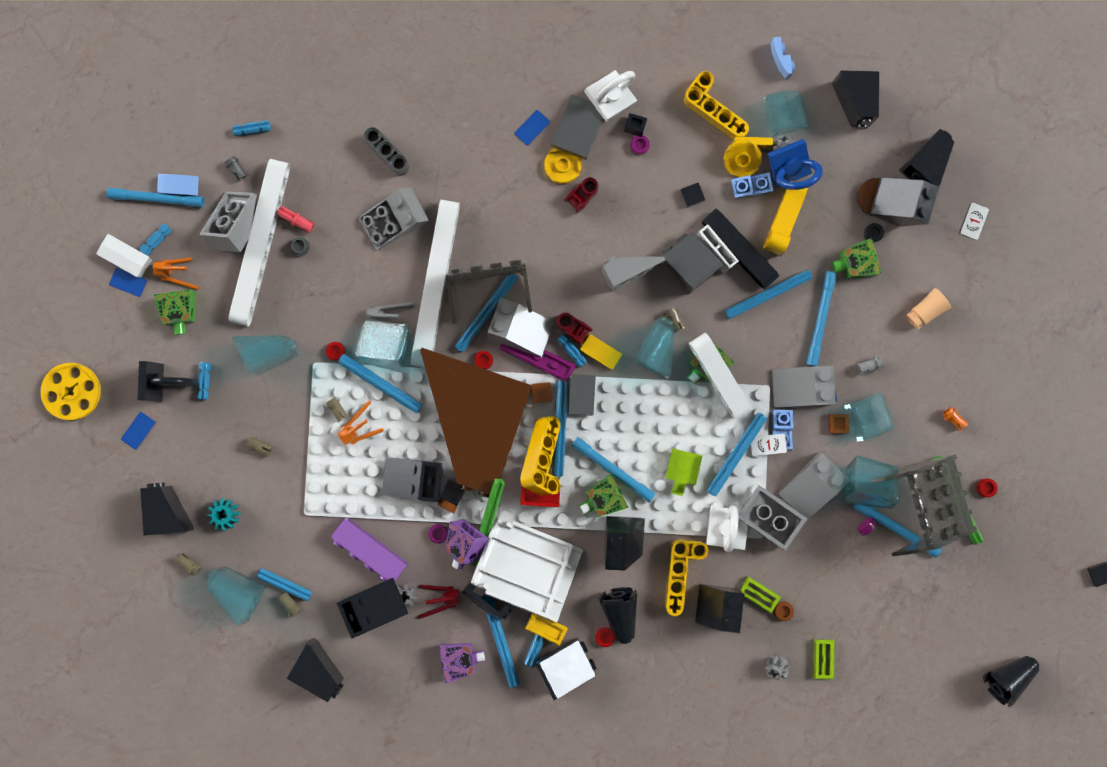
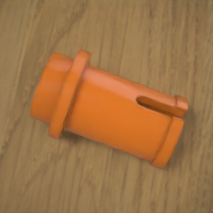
M947 408L943 413L944 420H948L958 431H961V427L965 428L968 422L956 412V408Z

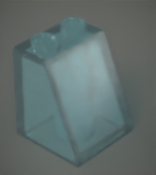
M662 317V319L657 318L633 361L666 380L671 375L675 327L672 326V321Z
M365 320L364 325L360 326L358 331L359 342L358 344L355 343L353 348V355H355L356 361L401 372L411 338L409 325Z
M284 335L235 336L232 338L250 374L259 375L299 356L297 353L299 348L295 340H291V338Z
M856 455L847 466L846 477L850 481L846 484L845 504L892 509L899 503L900 493L897 492V485L900 483L898 467Z
M226 566L210 572L207 578L209 583L206 587L238 626L250 620L266 588L265 585Z

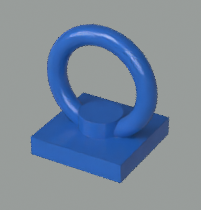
M804 139L768 153L774 185L777 188L783 187L788 190L805 189L817 183L822 177V166L818 162L809 159L807 144ZM811 168L815 170L814 175L809 179L801 182H793L812 174Z

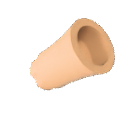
M934 288L906 316L916 329H920L942 313L952 309L947 298L938 289Z

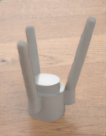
M409 302L368 308L367 323H373V327H380L406 335V331L380 323L384 322V318L399 317L398 314H385L382 310L413 306L414 303Z

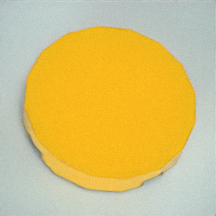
M739 140L728 146L723 160L729 174L740 178L751 176L757 172L762 162V155L755 143L748 140Z
M553 148L547 154L544 161V170L547 177L557 184L573 182L579 176L582 168L580 157Z

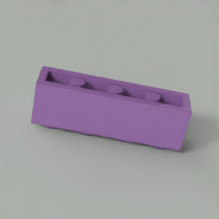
M345 518L331 536L334 539L333 543L341 549L346 548L350 551L349 555L357 561L359 559L365 563L364 566L371 572L375 570L379 573V578L383 581L394 578L396 582L409 564L349 518Z

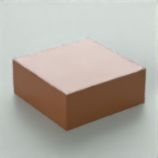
M551 382L532 384L533 403L552 402Z
M829 414V433H850L849 414Z

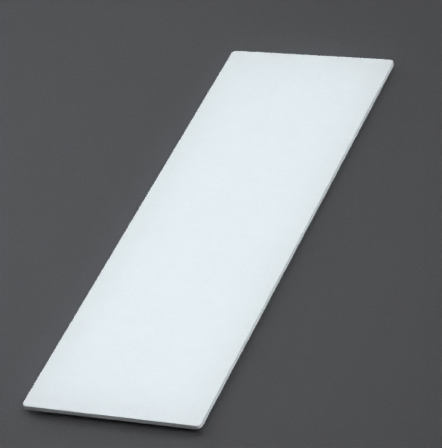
M313 364L304 503L305 515L446 523L465 519L470 524H481L489 498L479 495V491L472 489L471 492L465 490L454 514L437 505L438 502L382 496L386 457L444 463L440 496L449 480L458 484L425 368L363 365L422 404L421 410L418 413H414L340 364ZM495 372L530 385L551 382L552 402L533 403L531 388L501 476L505 485L495 518L498 517L503 522L509 521L512 523V521H516L528 527L605 531L606 516L645 518L644 533L707 536L710 506L723 508L736 506L738 510H742L758 485L766 489L767 455L752 456L750 444L718 495L715 497L707 492L708 487L758 412L765 415L767 420L756 436L768 435L769 386L738 384L753 411L735 421L710 382H697L693 384L690 381L596 377L593 416L569 415L570 379L568 380L564 475L561 477L554 476L561 485L559 507L520 505L522 485L520 477L534 425L538 418L555 416L557 382L561 380L549 374ZM334 397L337 400L340 399L339 403L349 415L345 419L342 417L343 420L339 423L331 410L326 408V403ZM368 401H371L367 409L350 426L354 427L363 420H367L366 424L356 430L358 433L356 437L383 428L384 431L360 440L354 445L351 442L345 445L337 433L342 430L341 427ZM576 438L582 439L596 452L656 493L651 502L648 503L637 495L634 490L613 476L628 508L598 517L595 510L584 515L579 505L589 500L586 492L610 475V473L571 446ZM672 448L703 455L696 486L686 483L683 496L671 494L674 480L665 478ZM553 457L548 472L550 475H552ZM748 526L747 538H763L762 535Z

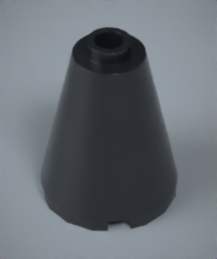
M631 587L613 588L612 593L606 594V591L602 592L598 597L616 641H619L621 644L630 643L635 638L637 590L633 591Z
M1024 656L988 671L983 675L984 683L988 682L990 686L988 691L1002 705L1007 703L1008 707H1011L1038 674L1039 663L1033 657Z

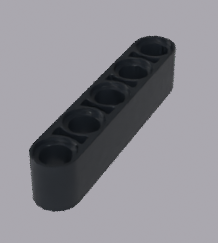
M714 209L701 221L704 227L706 225L711 227L738 259L737 263L761 288L766 289L779 277L777 271L718 209Z

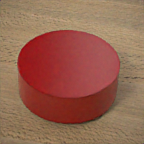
M331 342L326 347V355L330 360L339 361L340 357L346 354L345 347L339 342Z
M480 351L475 355L474 363L477 367L487 370L493 365V357L488 351Z
M984 478L977 483L976 490L980 496L990 498L997 493L998 487L994 480Z
M608 627L598 629L595 635L596 642L601 647H609L615 640L612 630Z

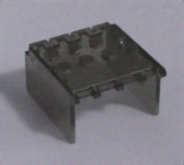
M521 259L509 261V264L502 265V262L491 263L490 267L483 268L482 265L471 266L470 270L463 271V268L451 269V272L446 275L453 324L457 323L460 319L455 282L519 273L524 279L528 313L532 312L526 264L521 262Z
M956 455L913 463L871 479V483L907 477L910 490H914L912 498L915 508L920 511L917 515L921 529L925 530V533H923L924 538L892 552V557L936 550L978 531L977 527L973 526L970 516L972 509H968L965 498L967 492L966 490L963 491L959 477L962 474L958 472L956 467Z

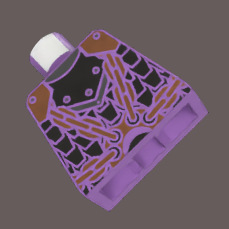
M465 519L450 522L445 548L446 552L454 558L452 566L459 570L463 569L464 564L474 563L478 560L488 540V537Z
M442 643L439 645L445 684L474 674L476 672L475 663L486 662L484 650L473 652L472 643Z

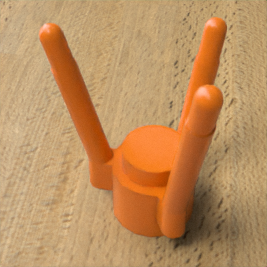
M191 257L154 262L153 275L160 277L161 281H169L199 290V287L168 277L172 275L173 270H187L186 266H172L171 264L192 261Z
M368 401L341 427L342 430L337 433L345 445L350 442L354 445L360 440L384 431L383 428L356 437L358 435L356 430L366 424L367 420H363L354 427L350 426L367 409L371 401Z

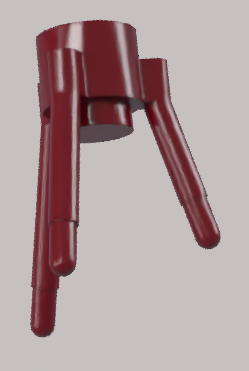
M419 585L421 589L447 591L443 593V598L425 601V604L444 602L447 605L418 616L419 619L449 608H455L457 604H460L459 590L453 589V586Z

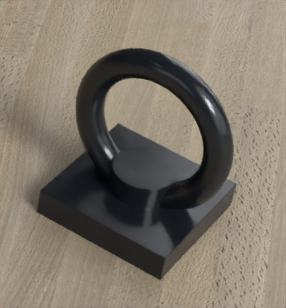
M139 361L137 400L162 402L164 386L194 387L197 381L191 378L164 377V364Z

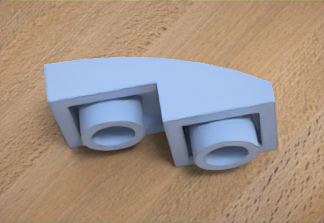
M773 37L770 45L775 64L785 79H789L795 71L794 61H791V55H784L785 44L781 42V37Z
M770 172L731 179L735 198L774 192Z
M158 174L157 193L198 196L199 176Z
M773 410L772 435L785 434L787 451H792L793 410Z

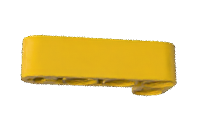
M708 71L701 72L686 91L684 96L685 105L732 140L735 137H746L749 131L747 122L707 94L713 85L714 77ZM706 79L709 85H702L700 80ZM695 94L698 100L692 101L688 95ZM710 105L713 111L707 112L704 106ZM720 116H725V117H727V118H728V122H727V123H722V122L720 121L719 117H720ZM739 128H741L742 131L740 133H737L736 131Z
M808 188L785 190L764 243V250L779 256L785 253L791 239L789 236Z
M556 416L542 417L536 420L520 477L524 488L540 496L555 495L560 491L561 485L559 480L548 474L561 425L560 420Z
M676 539L670 545L665 609L672 616L680 615L684 609L688 559L701 560L708 555V547L701 541ZM678 543L684 544L685 549L682 553L675 552V546ZM697 545H702L704 548L701 555H695L694 548ZM675 563H682L683 568L681 572L676 573L673 571ZM674 582L681 584V588L677 592L671 590V585ZM670 595L676 597V604L679 606L678 608H675V611H673L672 608L669 607L674 603V598L670 597Z

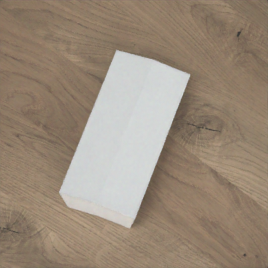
M706 225L695 235L724 264L720 268L723 274L738 262V259L709 225Z
M110 234L103 240L96 253L136 277H142L152 261L149 256Z

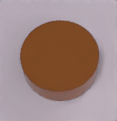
M440 499L437 504L453 514L457 510V506L444 499Z
M786 601L778 602L773 610L775 617L781 621L790 620L794 614L792 605Z

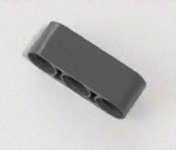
M370 127L366 129L364 139L369 147L394 173L405 175L409 171V163L402 153L377 128ZM377 134L378 139L376 141H369L371 135ZM385 148H391V153L388 155H383L382 151ZM399 161L405 163L401 169L395 168V164Z

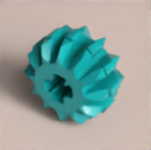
M221 498L220 502L214 500V506L208 507L212 513L206 516L212 517L209 524L215 523L214 529L218 530L221 527L222 531H226L228 527L230 529L234 528L233 522H239V519L235 516L240 515L241 512H235V509L239 506L238 504L232 506V499H229L227 502L225 498ZM221 511H226L224 514H227V517L222 518L221 516L223 515H220Z

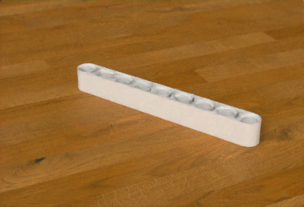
M274 159L268 161L229 313L230 323L247 327L251 324L278 219L277 211L282 204L290 172V163Z
M440 200L412 350L411 366L425 368L420 352L421 348L434 351L460 203Z

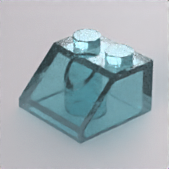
M785 90L766 95L763 105L772 137L809 128L800 91Z
M881 392L844 405L858 441L870 439L894 428Z

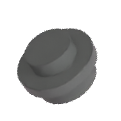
M303 237L293 239L290 244V249L296 256L306 255L310 248L309 242Z

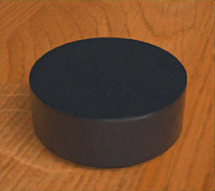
M872 223L864 229L863 235L866 240L872 238L873 243H876L883 238L884 230L881 225Z

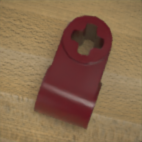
M592 177L584 179L564 199L565 202H569L576 209L575 212L577 214L598 193L599 186L597 180ZM588 183L595 185V189L591 192L585 190V185Z
M564 312L557 317V327L580 345H583V340L587 334L593 331L590 326L569 313ZM568 317L570 325L563 327L560 324V318Z

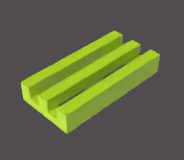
M748 576L741 589H739L744 593L745 598L769 613L773 612L781 599L779 595ZM751 582L755 586L759 587L763 591L775 597V600L772 601L771 599L767 598L763 594L748 586V584ZM745 589L770 603V608L745 593Z
M814 639V679H834L835 640ZM819 644H821V675H819ZM826 644H829V675H826Z

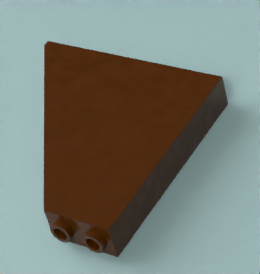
M421 348L420 352L457 483L461 485L460 488L471 492L472 489L479 491V495L489 498L494 480L496 478L501 479L532 385Z

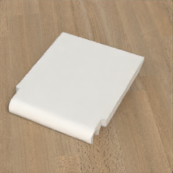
M496 517L471 584L486 590L485 594L557 623L583 550L516 521H512V523L509 521L503 522L500 518Z

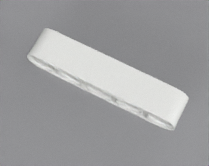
M703 333L689 342L690 349L732 418L738 421L753 411L710 337Z

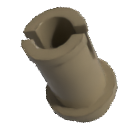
M676 307L665 312L667 315L665 317L669 319L675 333L686 328Z
M334 397L326 403V408L331 410L339 423L343 420L342 417L345 419L349 415L339 403L340 399L337 400Z
M251 437L246 446L249 448V451L253 450L268 457L270 454L268 451L271 452L273 446L257 440V437Z
M185 552L176 560V563L188 571V575L195 576L202 568L199 562L196 563Z
M287 592L277 599L287 610L288 616L294 617L302 610L300 608L301 605H297Z

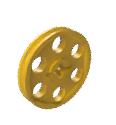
M63 363L55 366L46 374L41 385V399L45 408L53 416L64 420H78L88 416L97 407L101 397V386L96 374L90 368L77 363ZM77 367L80 370V375L78 378H73L71 371ZM56 373L62 376V380L58 384L53 382V376ZM87 381L94 383V388L91 391L85 389ZM68 388H74V395H68ZM55 392L57 394L55 402L48 400L49 393ZM83 399L89 401V407L86 410L80 407V402ZM64 405L70 406L71 412L69 415L65 416L62 413Z

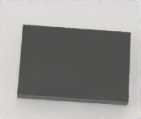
M571 95L551 147L587 160L603 117L592 102Z

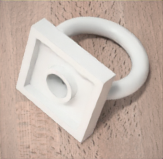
M615 70L585 89L584 92L605 122L636 104L637 99L628 88L635 79L633 71H627L619 75Z
M710 506L706 545L724 547L727 553L732 552L734 548L745 550L748 525L739 519L741 510H738L736 506H731L730 508Z

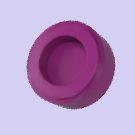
M643 135L642 137L635 136L630 144L632 152L636 155H644L650 146L649 140Z
M872 517L866 518L858 526L857 531L862 536L868 535L876 527V521Z
M436 524L430 528L428 535L433 543L440 544L447 539L448 530L444 525Z

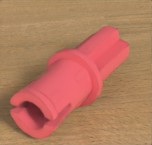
M280 206L277 211V216L290 222L291 226H296L308 234L315 225L314 222L300 216L299 212L296 214L283 206Z

